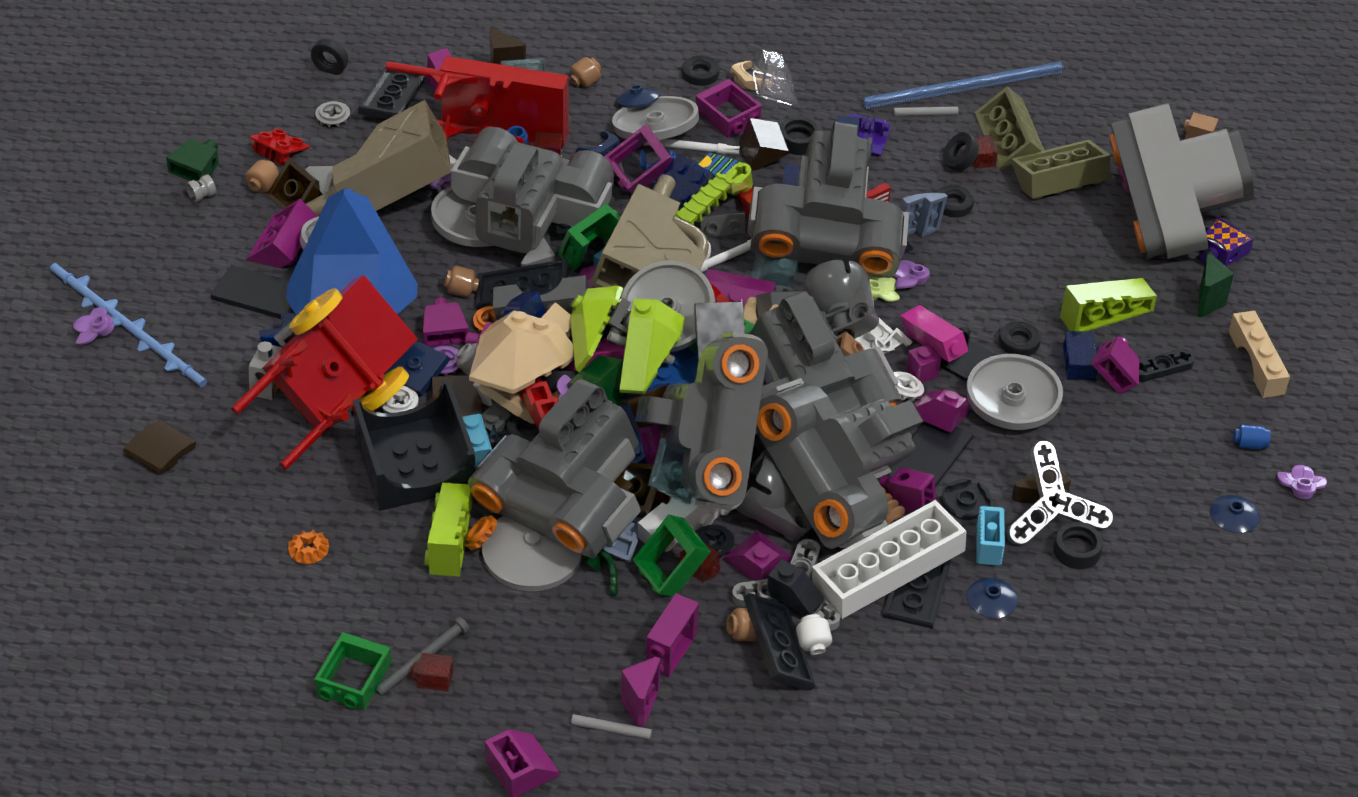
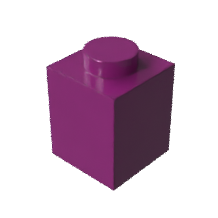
M926 344L909 350L906 369L923 383L939 377L941 358L930 344Z

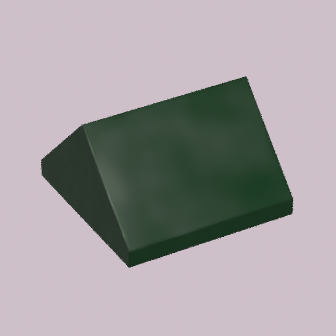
M1207 254L1200 282L1197 317H1204L1227 304L1234 276L1232 271L1211 254Z
M598 355L567 383V386L570 388L577 380L583 379L602 387L608 400L612 401L613 404L621 401L629 394L620 393L623 359Z

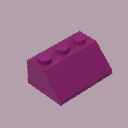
M301 199L290 204L272 216L246 260L280 269L286 265L291 266L298 259L297 253L303 249L300 244L303 225L307 221L319 216Z
M708 269L706 273V278L731 302H743V309L749 297L756 298V295L774 292L776 282L711 269Z

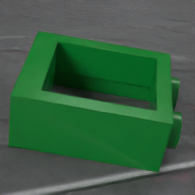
M668 514L633 558V561L639 567V573L652 584L651 588L656 594L674 597L676 593L680 592L711 551L685 518ZM675 538L687 554L667 578L656 564V561Z
M342 632L314 679L316 694L327 701L335 700L341 702L351 709L365 710L377 686L381 683L392 664L391 648ZM345 657L375 667L361 691L332 682Z

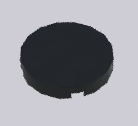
M960 479L949 483L945 487L942 496L944 509L958 519H978L979 508L981 506L990 507L992 499L989 490L979 482L977 484L972 483V480Z

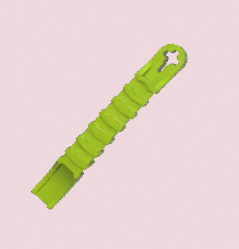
M737 163L726 174L718 172L713 180L710 179L705 187H701L696 195H692V199L688 203L685 202L683 204L684 207L680 211L677 210L675 217L694 225L695 221L702 222V214L709 215L711 213L710 206L717 207L719 205L718 199L725 200L727 198L726 192L738 195L740 192H747L752 188L751 167L746 163Z

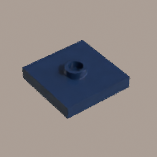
M416 341L384 375L397 367H403L409 374V378L403 386L409 387L417 394L423 396L432 384V377H438L450 359L448 355Z

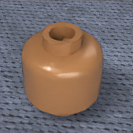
M583 57L570 68V80L576 87L581 85L583 88H589L601 78L600 72H602V68L594 58Z
M258 160L246 172V181L249 188L260 193L268 192L279 175L278 168L271 161Z
M453 266L451 270L448 269L444 280V288H447L448 294L468 298L472 292H476L479 284V279L475 278L474 270L461 266Z
M747 608L734 609L732 614L728 615L726 621L728 634L738 642L758 641Z

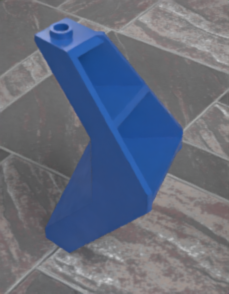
M342 189L328 197L287 284L286 299L297 316L309 302L326 291L336 288L340 292L354 278L365 275L398 315L417 297L418 284L368 197L357 194L352 189Z

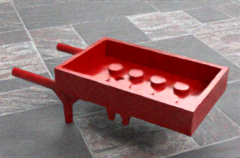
M445 56L440 70L389 61L386 63V70L432 77L438 84L434 98L436 100L441 99L442 120L437 119L445 132L447 141L449 137L462 132L478 134L485 128V125L499 127L506 131L513 126H520L525 129L528 135V142L564 147L569 134L568 75Z

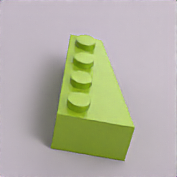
M1143 278L1069 285L1065 288L1060 318L1071 333L1077 335L1154 311L1157 295Z
M442 483L440 493H436V510L432 514V526L427 542L428 550L425 552V565H429V574L460 577L465 550V538L468 532L473 503V495L467 484Z

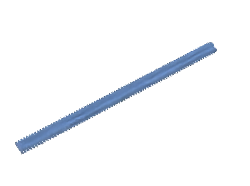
M1054 62L864 97L863 105L866 109L868 107L870 109V106L875 108V105L878 108L880 104L882 107L883 105L885 106V103L888 106V104L890 105L891 103L893 105L895 102L900 104V101L905 103V100L910 102V99L915 101V98L920 100V97L925 99V96L926 98L927 96L932 98V95L937 97V94L942 96V93L947 95V92L952 94V91L957 93V91L962 92V90L964 92V89L969 91V88L974 90V87L979 89V86L980 88H984V86L986 88L989 85L991 87V84L992 86L994 84L996 86V83L1001 85V82L1002 84H1006V82L1008 84L1011 81L1013 83V80L1018 82V79L1023 81V79L1028 80V78L1030 80V77L1035 79V76L1040 78V75L1041 77H1045V75L1047 77V74L1049 76L1050 74L1052 76V73L1053 75H1057L1059 72L1062 74L1064 67L1061 65V62Z

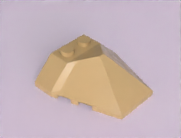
M512 311L491 324L481 334L469 381L514 394L534 384L537 377L541 375L547 377L551 375L553 369L557 367L562 369L568 366L574 359L573 343L557 323L548 321L545 318L527 315L525 312Z

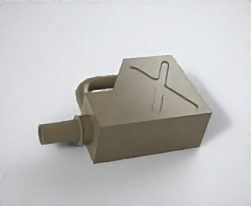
M423 100L379 123L356 155L333 166L334 185L328 187L329 191L306 203V205L320 216L328 197L342 189H352L355 193L368 197L375 211L451 173L446 134L427 102Z
M660 176L653 190L640 184L637 185L601 254L590 283L591 285L598 288L621 286L624 290L628 281L638 271L660 261H681L696 267L698 270L701 269L708 255L709 243L699 228L675 217L680 202L670 198L676 184L671 176Z

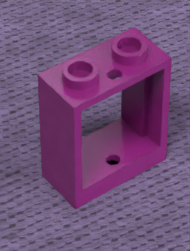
M730 79L696 95L695 103L698 106L699 115L727 138L741 133L750 118L761 120L762 105ZM730 101L743 112L728 119L716 107Z
M647 124L604 156L613 167L614 175L617 174L620 178L617 182L624 192L629 191L632 195L638 184L644 187L648 186L676 164ZM648 141L661 160L631 183L618 163Z
M677 593L646 639V660L654 657L661 658L660 676L663 675L668 678L698 634L699 603Z

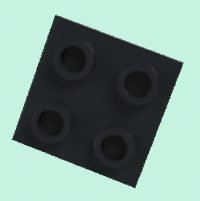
M967 327L959 328V330L963 331L969 351L951 362L940 357V366L968 380L972 369L984 359L994 356L995 353L969 340L971 332Z

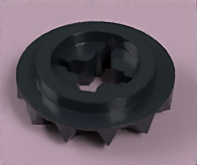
M706 525L696 532L711 551L708 555L709 558L718 556L721 559L723 554H729L734 547V536L724 526ZM719 539L718 545L715 543L710 545V540L715 541Z

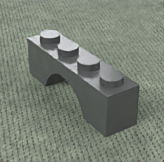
M586 275L562 278L560 284L554 290L543 295H528L522 292L517 284L494 287L493 310L497 321L512 311H521L527 315L542 318L555 302L569 314H572L573 307H571L573 300L578 294L582 296L589 288Z

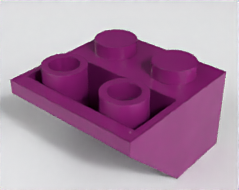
M506 730L485 741V760L510 797H518L560 776V772L533 734Z

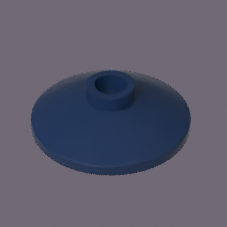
M633 85L630 87V90L620 94L616 100L617 104L621 107L636 108L655 102L659 98V93L655 89L645 88L642 85Z
M1237 495L1221 496L1214 500L1210 507V515L1213 521L1222 529L1230 532H1248L1257 526L1260 519L1257 507L1248 499Z
M995 578L980 579L974 582L967 591L969 606L976 613L987 618L1008 616L1015 610L1018 603L1015 590L1008 583Z

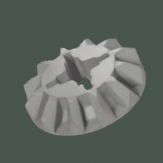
M337 101L323 103L316 109V121H320L321 125L327 124L329 128L332 124L339 127L340 123L346 124L347 119H350V109L346 104Z

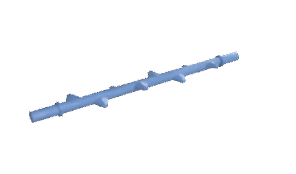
M53 263L50 266V271L61 278L65 284L70 285L84 296L81 304L83 308L95 305L98 308L106 309L107 314L113 319L114 326L121 325L140 340L137 348L138 351L152 349L167 361L164 367L165 371L179 370L184 377L187 376L201 388L207 384V380L197 373L191 365H187L172 353L175 347L174 343L161 345L143 331L146 322L143 318L131 322L115 309L118 304L117 299L104 301L87 288L90 280L89 276L86 275L76 279L72 273H68L58 264Z

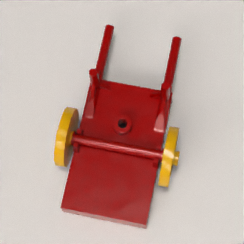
M365 275L354 278L340 292L336 288H332L309 302L289 325L295 336L262 368L266 374L231 407L233 413L238 415L273 381L312 425L314 429L279 463L284 470H287L325 431H328L334 424L349 419L347 411L353 406V400L360 399L365 408L373 411L392 398L409 378V374L403 367H397L385 375L384 373L418 338Z

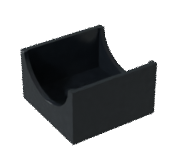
M449 379L442 381L439 391L430 400L420 406L402 412L378 413L365 408L360 399L353 400L355 436L379 511L436 498V493H440L442 483L469 485L468 480L476 471L475 451Z

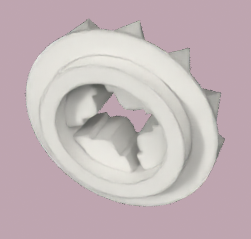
M894 372L899 382L896 388L902 399L908 398L911 401L920 399L924 392L923 384L909 373Z
M403 386L380 407L383 408L384 413H396L413 409L418 406V395L413 389ZM395 400H398V401H402V400H403V403H404V404H400V403H396V404H395Z

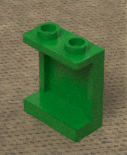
M606 203L567 230L558 256L562 260L567 259L572 270L578 268L589 243L598 237L606 244L608 243L621 218L618 212Z

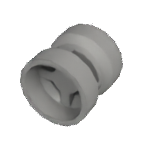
M208 174L200 177L198 181L192 180L186 183L189 196L191 198L195 196L196 198L195 203L202 201L203 197H212L217 193L215 184Z

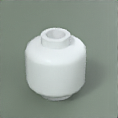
M818 614L803 617L796 627L800 647L804 651H810L811 655L824 653L826 651L825 648L829 647L832 643L828 620L821 618Z

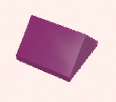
M658 657L622 670L621 702L638 727H645L660 688L661 658Z

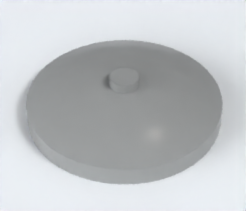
M660 96L655 102L646 106L636 108L622 107L614 114L612 123L614 132L624 139H627L647 124L656 137L662 140L680 135L694 127L699 120V112L696 103L689 99L676 96Z
M452 186L442 190L435 197L431 206V221L439 234L454 243L464 246H493L483 243L476 236L475 202L467 201L457 196L452 190Z
M669 260L650 264L638 271L628 281L621 295V298L631 302L629 306L631 310L634 298L653 299L661 301L685 317L681 339L678 344H674L670 352L687 348L696 342L694 304L716 302L712 286L700 270L681 261ZM630 315L627 318L626 322H623V325L627 328L629 326Z
M1000 354L984 359L972 369L967 380L966 395L972 409L985 421L1006 429L1026 430L1042 426L1056 416L1062 403L1063 387L1056 373L1043 362L1020 354Z
M504 516L497 520L496 530L491 534L492 536L488 538L486 543L482 544L483 562L488 572L500 583L523 591L546 590L566 582L576 573L583 559L581 553H576L564 545Z

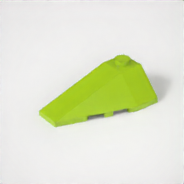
M621 286L588 288L582 296L578 294L571 304L573 311L570 320L576 371L580 372L592 358L602 337L601 333L611 318L609 317L611 308L615 309L623 291Z
M634 298L629 319L620 393L645 394L658 374V368L664 360L668 359L674 344H678L681 339L685 317L659 300Z

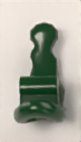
M604 549L595 558H589L582 554V558L588 561V565L594 572L601 570L602 561L608 563L610 570L609 592L610 595L616 596L618 594V571L610 554Z

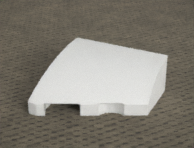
M880 318L875 329L855 338L856 341L862 344L865 348L864 350L880 346L883 354L894 351V348L902 343L906 347L912 343L898 328L893 331Z

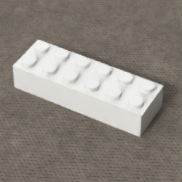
M934 500L812 566V582L821 595L840 612L843 619L964 552L966 547V530Z

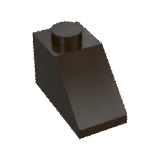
M1044 471L1042 474L1043 480L1048 484H1052L1054 482L1053 473L1051 471ZM1060 471L1064 490L1066 493H1069L1071 480ZM1034 472L1014 483L1012 499L1015 502L1034 504L1040 499ZM1056 496L1049 498L1052 504L1057 502Z

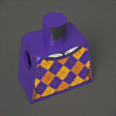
M1218 217L1206 232L1208 249L1199 251L1201 252L1200 260L1205 264L1207 254H1211L1223 265L1227 266L1251 252L1254 237Z

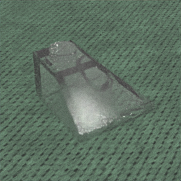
M762 50L752 68L757 96L789 105H797L792 75L782 55Z

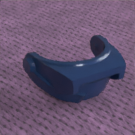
M603 130L601 137L606 140L605 142L594 147H578L576 152L582 150L594 151L604 157L620 144V140L614 134Z

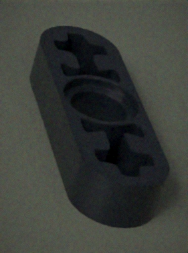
M1179 349L1139 360V381L1146 382L1190 370L1194 365L1195 355L1190 350ZM1157 364H1166L1169 368L1163 369L1158 367Z

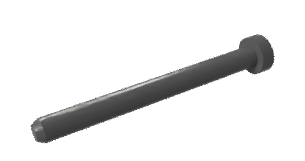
M461 617L454 619L451 628L379 684L376 692L379 695H384L460 633L465 635L469 632L470 629L466 621Z

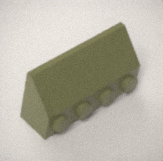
M1008 86L975 112L997 169L1013 168L1012 158L1045 151L1023 99Z
M1090 140L1011 159L1021 190L1032 199H1040L1049 194H1060L1069 189H1080L1089 184H1100L1102 181L1111 179V155Z

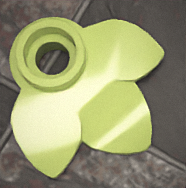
M867 273L870 279L873 300H876L878 297L890 302L900 299L899 295L894 291L897 289L895 288L897 281L895 277Z

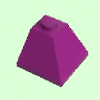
M947 390L926 392L914 404L923 421L950 433L970 411L966 398L959 396L954 391Z
M756 530L723 557V560L752 581L768 579V575L782 559L790 563L793 555Z

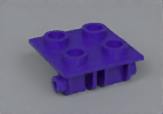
M848 114L847 116L859 117L858 137L867 140L868 137H872L873 148L871 154L881 156L891 130L890 123H887V120L876 118L874 121V117H871L869 123L867 122L868 116H865L864 121H862V115Z

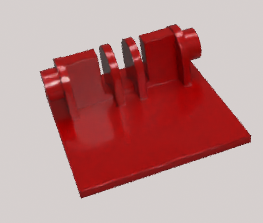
M281 129L260 132L249 137L254 140L251 146L254 152L266 158L269 157L270 160L274 159V162L282 166L290 158V153L310 147L303 143L302 139L286 135V132Z

